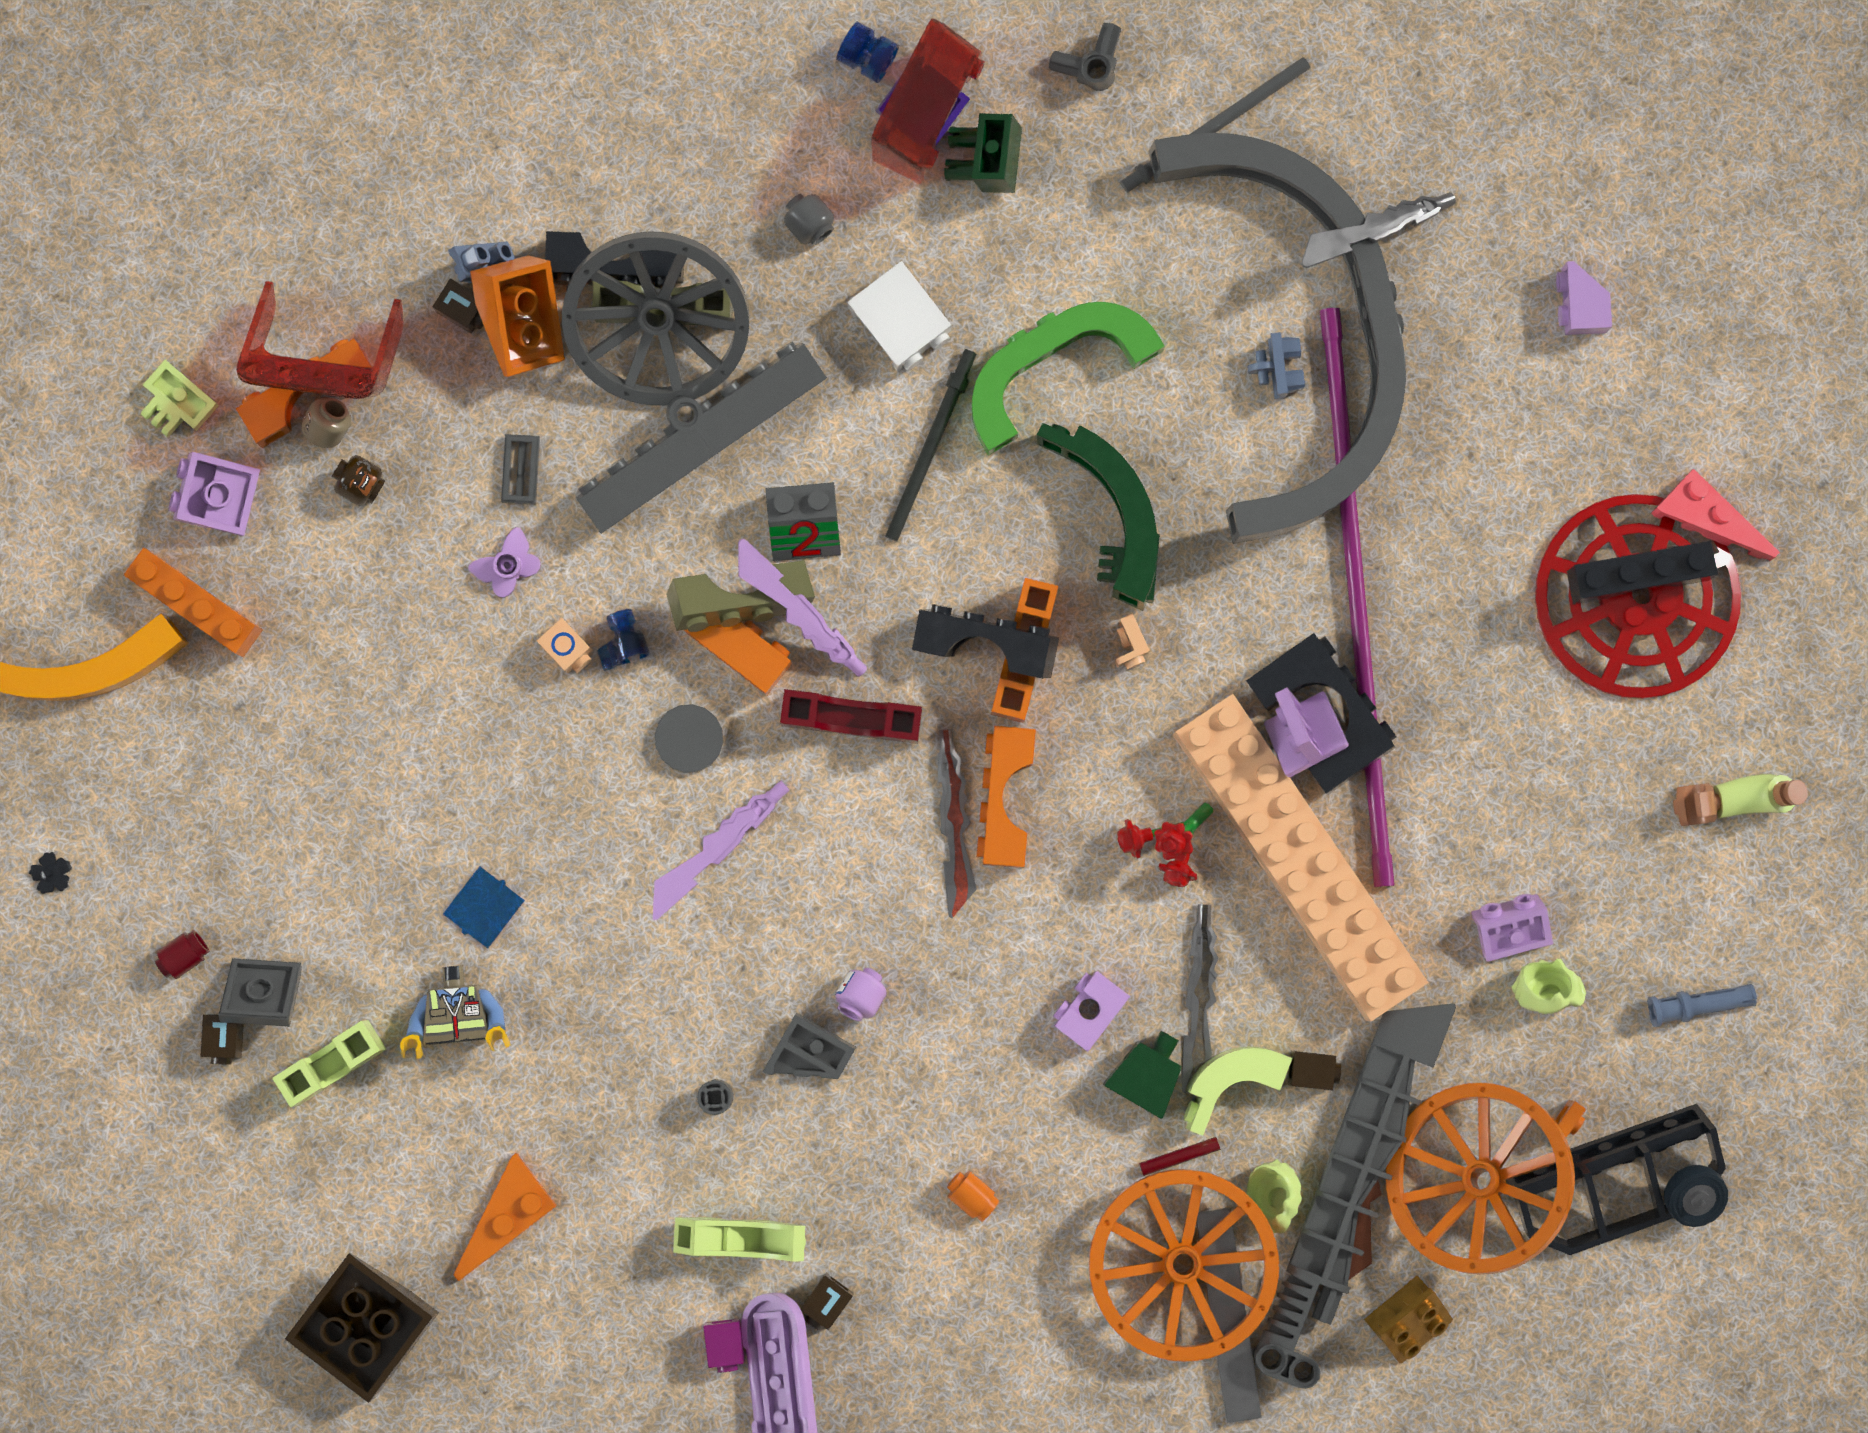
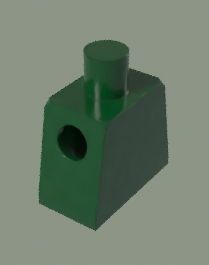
M1160 1031L1151 1048L1137 1041L1108 1076L1103 1085L1162 1119L1182 1066L1169 1059L1179 1040Z

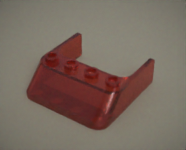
M265 282L237 363V376L242 382L256 386L352 399L372 398L384 391L403 330L402 299L395 298L374 366L359 367L278 356L266 351L264 345L275 316L276 301L273 282Z

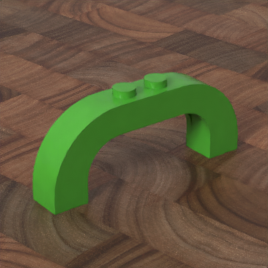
M1088 302L1071 307L1057 316L1054 312H1051L1036 322L1038 327L1026 333L1023 329L1007 339L1009 344L997 351L984 365L973 390V425L977 437L988 456L1018 438V432L1007 416L1003 405L1004 391L1016 376L1073 342L1087 336H1101L1115 342L1124 352L1133 369L1162 353L1165 348L1164 343L1154 328L1141 315L1125 306L1109 302Z

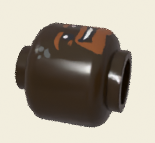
M359 455L352 456L348 462L341 459L331 476L337 480L334 486L335 492L358 506H363L366 502L372 504L385 483V480L381 478L382 469Z

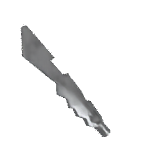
M1449 192L1438 197L1420 196L1415 201L1402 200L1396 207L1389 205L1383 213H1367L1363 225L1310 234L1301 265L1304 268H1309L1352 252L1353 249L1350 247L1352 244L1366 239L1375 243L1399 232L1406 225L1413 223L1415 227L1436 216L1442 209L1455 205V196Z

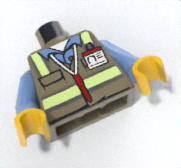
M463 965L442 967L444 988L428 989L427 995L420 998L410 1017L406 1037L400 1042L402 1057L405 1058V1053L408 1049L416 1048L417 1059H420L423 1055L422 1041L423 1046L486 1040L491 1051H495L494 1043L502 1039L506 1048L510 1046V1040L505 1032L503 1008L490 991L481 989V985L465 986Z

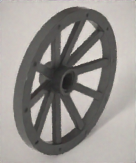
M638 232L615 238L591 252L577 267L569 281L563 301V334L568 350L576 364L589 379L605 391L624 400L639 404L665 406L677 396H689L696 399L709 393L724 382L735 370L742 358L748 340L750 323L748 301L740 280L734 271L717 253L693 239L673 233ZM659 250L676 253L661 289H655L641 251ZM629 254L645 294L637 292L599 269L617 257ZM687 258L699 263L716 277L673 297L671 295ZM589 279L635 304L577 308L581 292ZM724 288L731 300L735 319L678 307ZM660 309L664 314L655 315L650 310ZM636 317L591 350L587 349L577 322L578 320ZM678 320L734 331L731 344L723 358L720 360ZM641 328L644 330L625 380L614 375L598 363L597 359ZM669 330L712 369L701 377L682 384ZM654 335L659 337L671 383L669 387H650L636 384Z

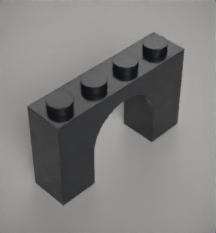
M1313 633L1246 680V682L1268 711L1279 704L1275 693L1285 688H1288L1294 694L1296 691L1307 686L1322 685L1337 691L1344 698L1349 710V724L1344 734L1348 747L1308 768L1324 792L1329 795L1396 747L1392 740L1397 736L1385 720L1379 724L1372 712L1377 708L1368 695L1364 692L1359 696L1351 684L1357 680L1345 664L1338 667L1331 656L1337 652L1325 636L1318 639L1315 633Z

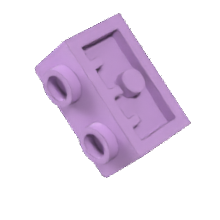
M1522 894L1515 897L1512 901L1501 904H1485L1480 909L1471 912L1472 919L1478 927L1483 957L1487 962L1553 944L1547 907L1537 894Z

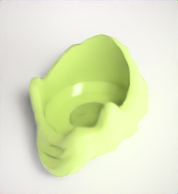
M1559 958L1553 962L1540 960L1539 962H1532L1523 966L1515 983L1511 986L1512 991L1515 993V999L1519 1002L1520 1006L1542 1014H1553L1569 1006H1581L1585 1001L1586 995L1581 978L1569 970Z
M1276 1159L1273 1162L1257 1166L1250 1173L1246 1194L1259 1206L1267 1218L1273 1233L1282 1234L1287 1231L1291 1219L1298 1213V1206L1302 1201L1300 1195L1301 1183L1294 1169L1289 1167L1287 1163H1281Z

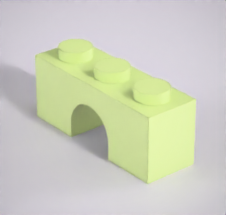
M369 1020L360 1021L332 1039L330 1044L318 1052L299 1060L272 1079L290 1108L300 1106L387 1049Z

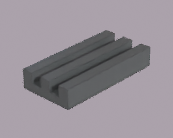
M505 434L502 503L536 505L540 436ZM513 442H519L516 495H510ZM526 443H532L529 496H523Z

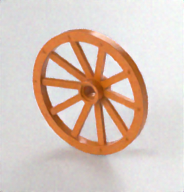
M1467 1083L1434 1094L1421 1103L1407 1117L1404 1136L1407 1140L1405 1143L1402 1142L1386 1166V1173L1393 1176L1392 1180L1386 1179V1191L1395 1222L1413 1247L1425 1257L1441 1266L1454 1271L1476 1275L1501 1273L1517 1268L1532 1260L1547 1248L1567 1219L1574 1195L1575 1171L1570 1147L1564 1133L1553 1117L1541 1105L1528 1096L1505 1086L1491 1083ZM1478 1099L1479 1160H1477L1443 1109L1462 1101ZM1490 1099L1512 1104L1524 1111L1492 1160ZM1433 1116L1462 1156L1467 1167L1411 1146L1420 1129ZM1533 1120H1535L1547 1136L1553 1152L1501 1169ZM1410 1156L1460 1176L1462 1180L1404 1193L1403 1173L1406 1157ZM1553 1164L1557 1166V1188L1554 1202L1506 1183L1508 1179ZM1484 1172H1489V1185L1484 1189H1480L1478 1186L1479 1176ZM1466 1191L1426 1236L1417 1227L1407 1207V1204ZM1502 1193L1549 1211L1540 1229L1527 1242L1500 1196ZM1476 1200L1469 1258L1452 1255L1437 1247L1435 1243ZM1490 1201L1516 1249L1497 1257L1481 1259L1488 1202Z
M1175 1169L1158 1172L1134 1182L1109 1204L1101 1216L1092 1238L1089 1252V1275L1092 1290L1102 1314L1111 1327L1125 1341L1135 1348L1161 1359L1182 1362L1199 1361L1221 1355L1233 1349L1248 1338L1260 1325L1276 1293L1279 1279V1254L1276 1240L1267 1218L1259 1206L1243 1190L1230 1181L1208 1172ZM1177 1184L1193 1185L1181 1242H1178L1154 1191L1155 1189ZM1203 1187L1213 1189L1227 1196L1238 1205L1199 1241L1192 1245ZM1144 1194L1169 1246L1168 1249L1116 1222L1125 1209ZM1245 1214L1253 1223L1262 1249L1201 1255L1204 1250ZM1111 1231L1162 1258L1161 1261L1104 1269L1103 1266L1106 1243ZM1180 1254H1187L1192 1259V1265L1186 1272H1177L1173 1268V1261ZM1264 1260L1263 1279L1257 1298L1203 1269V1266ZM1164 1272L1123 1316L1119 1314L1109 1296L1105 1281ZM1197 1278L1251 1308L1244 1319L1224 1335L1200 1289ZM1173 1282L1165 1340L1162 1343L1141 1334L1130 1324ZM1184 1284H1187L1213 1338L1212 1341L1197 1345H1175Z

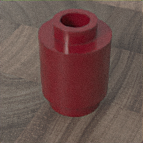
M195 930L188 934L183 932L156 952L159 959L155 961V964L166 978L172 976L178 979L204 961V956L210 951L202 937Z

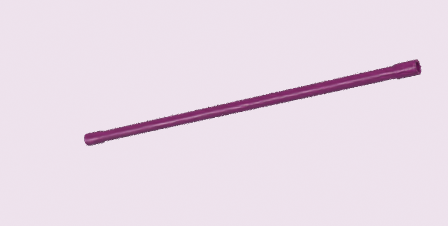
M1325 308L1320 310L1322 340L1325 344L1335 461L1337 466L1351 448L1342 353L1343 334L1340 308ZM1355 490L1340 504L1356 684L1358 695L1360 696L1365 692L1376 707ZM1375 710L1372 714L1377 720V711ZM1381 759L1365 769L1374 887L1395 886L1392 855L1389 849Z

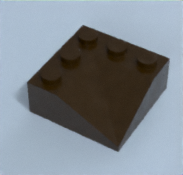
M349 1253L286 1336L285 1340L369 1403L377 1397L439 1312L409 1289L352 1253Z

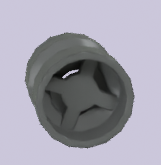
M719 1079L703 1084L697 1095L699 1107L710 1115L724 1113L730 1108L734 1098L730 1085Z

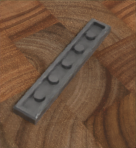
M1230 1208L1198 1212L1196 1223L1199 1240L1231 1212ZM1233 1225L1204 1250L1201 1255L1237 1252ZM1239 1263L1203 1266V1269L1242 1290ZM1206 1283L1209 1307L1224 1335L1246 1316L1245 1304ZM1249 1336L1233 1349L1217 1356L1227 1423L1262 1418Z

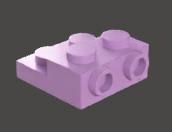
M191 452L188 454L187 459L181 458L176 477L182 479L179 492L173 491L168 511L174 512L173 520L244 536L260 469Z

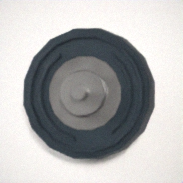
M1703 1165L1687 1166L1677 1171L1669 1179L1664 1190V1203L1670 1215L1682 1225L1690 1227L1705 1226L1713 1222L1723 1213L1728 1202V1189L1723 1178L1712 1168Z

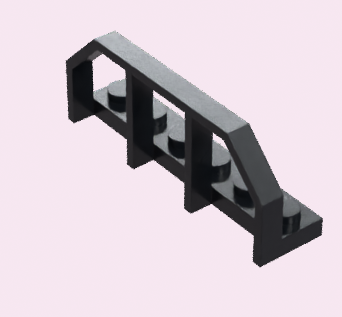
M1697 1103L1570 1148L1575 1180L1582 1178L1595 1230L1568 1240L1556 1236L1548 1247L1572 1255L1673 1219L1663 1203L1651 1156L1653 1152L1664 1151L1669 1146L1686 1140H1695L1701 1135L1706 1134L1712 1156V1161L1708 1167L1722 1176L1726 1166L1717 1129ZM1641 1157L1654 1209L1605 1226L1592 1175H1597L1603 1170L1619 1164L1630 1163L1636 1158ZM1553 1164L1508 1179L1506 1183L1537 1195L1557 1187V1166ZM1514 1198L1523 1229L1530 1239L1539 1229L1532 1224L1527 1203Z

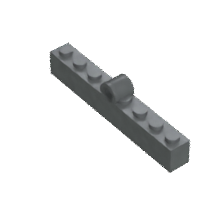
M793 341L786 344L776 352L777 359L768 365L765 361H762L748 371L750 377L741 384L735 380L719 391L722 397L712 404L709 400L699 404L689 396L673 398L666 409V416L670 425L663 430L666 434L655 443L652 438L645 441L635 449L637 453L635 457L627 462L624 458H621L606 469L609 474L603 479L597 481L594 477L578 488L581 494L576 496V499L598 531L602 534L824 381L827 377L805 344L799 343L795 346ZM683 406H689L692 410V415L687 421H680L677 416L678 410Z

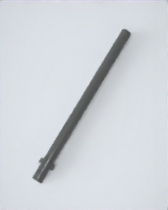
M1302 57L1191 134L1218 132L1309 70V63ZM1151 161L1144 166L1139 164L1135 167V172L1120 181V184L1127 193L1143 182L1147 184L1152 181Z

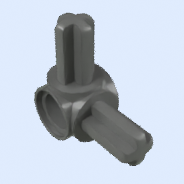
M1103 23L1094 51H1089L1088 54L1085 53L1083 58L1054 51L1049 60V69L1077 77V83L1088 85L1096 91L1108 89L1115 80L1114 70L1117 59L1113 56L1121 28L1113 23ZM1103 66L1106 68V73L1101 78L1093 79L1090 77V72L1095 67Z

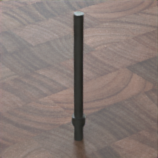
M964 349L955 373H950L945 385L948 387L885 535V537L898 542L960 393H965L969 383L967 377L977 356L973 351Z

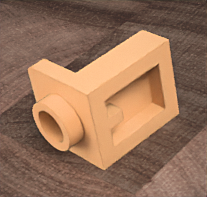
M1133 613L1119 620L1121 628L1116 630L1123 647L1127 648L1130 646L1132 652L1115 659L1117 668L1125 665L1127 670L1146 662L1144 655L1150 652Z

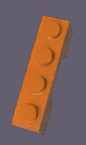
M354 338L350 341L343 339L331 346L330 353L320 359L318 356L308 359L300 366L301 370L291 376L284 374L272 381V387L261 394L259 391L253 392L242 399V405L235 409L256 444L264 448L292 431V409L298 398L309 389L318 386H333L352 396L380 379L360 344Z
M144 547L124 573L126 578L241 657L246 655L263 631L258 625Z
M1029 578L1024 579L1014 619L1017 622L1016 628L1028 631L1030 625L1048 628L1058 590L1057 585ZM1006 657L991 715L1024 723L1036 677L1010 672Z
M994 726V733H987L985 754H992L991 768H984L982 788L989 789L988 802H981L979 822L986 823L985 837L978 836L976 856L983 857V865L1025 867L1027 832L1015 826L1006 815L1003 807V790L1011 776L1017 771L1033 765L1036 729Z

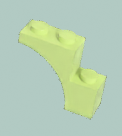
M675 1217L673 1253L690 1256H732L792 1262L804 1261V1248L806 1245L804 1225L770 1220Z

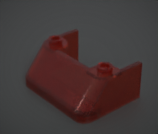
M935 18L930 20L871 137L872 159L874 162L920 185L924 180L925 168L931 170L937 160L939 151L935 150L936 140L965 83H968L971 78L977 80L985 65V61L982 60V52L948 25Z

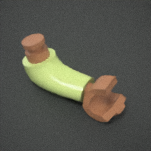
M1774 774L1751 775L1718 784L1714 787L1709 783L1677 787L1676 799L1673 800L1674 813L1679 816L1681 826L1713 823L1717 817L1725 818L1751 813H1786L1792 810L1795 805H1801L1806 801L1808 790L1801 780H1792L1785 775Z

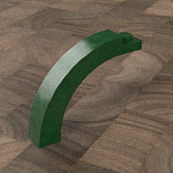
M1042 423L1037 433V445L1084 468L1101 483L1115 503L1124 529L1125 555L1120 573L1113 586L1112 597L1144 611L1155 579L1158 544L1155 516L1142 482L1125 458L1108 442L1092 431L1079 425L1073 437L1066 428L1060 425L1052 424L1049 426Z

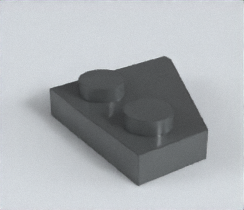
M796 1013L763 1072L768 1075L778 1073L793 1074L799 1077L820 1076L821 1078L839 1079L856 1046Z

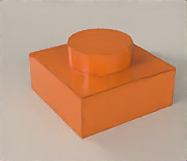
M1568 1100L1555 1119L1566 1138L1569 1133L1572 1135L1576 1134L1585 1121L1582 1115L1586 1108L1573 1100Z

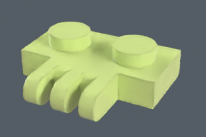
M164 360L143 384L155 397L143 409L141 416L147 420L158 411L159 413L153 418L151 424L159 428L168 420L169 422L161 431L166 437H169L183 421L197 431L219 406L167 360Z

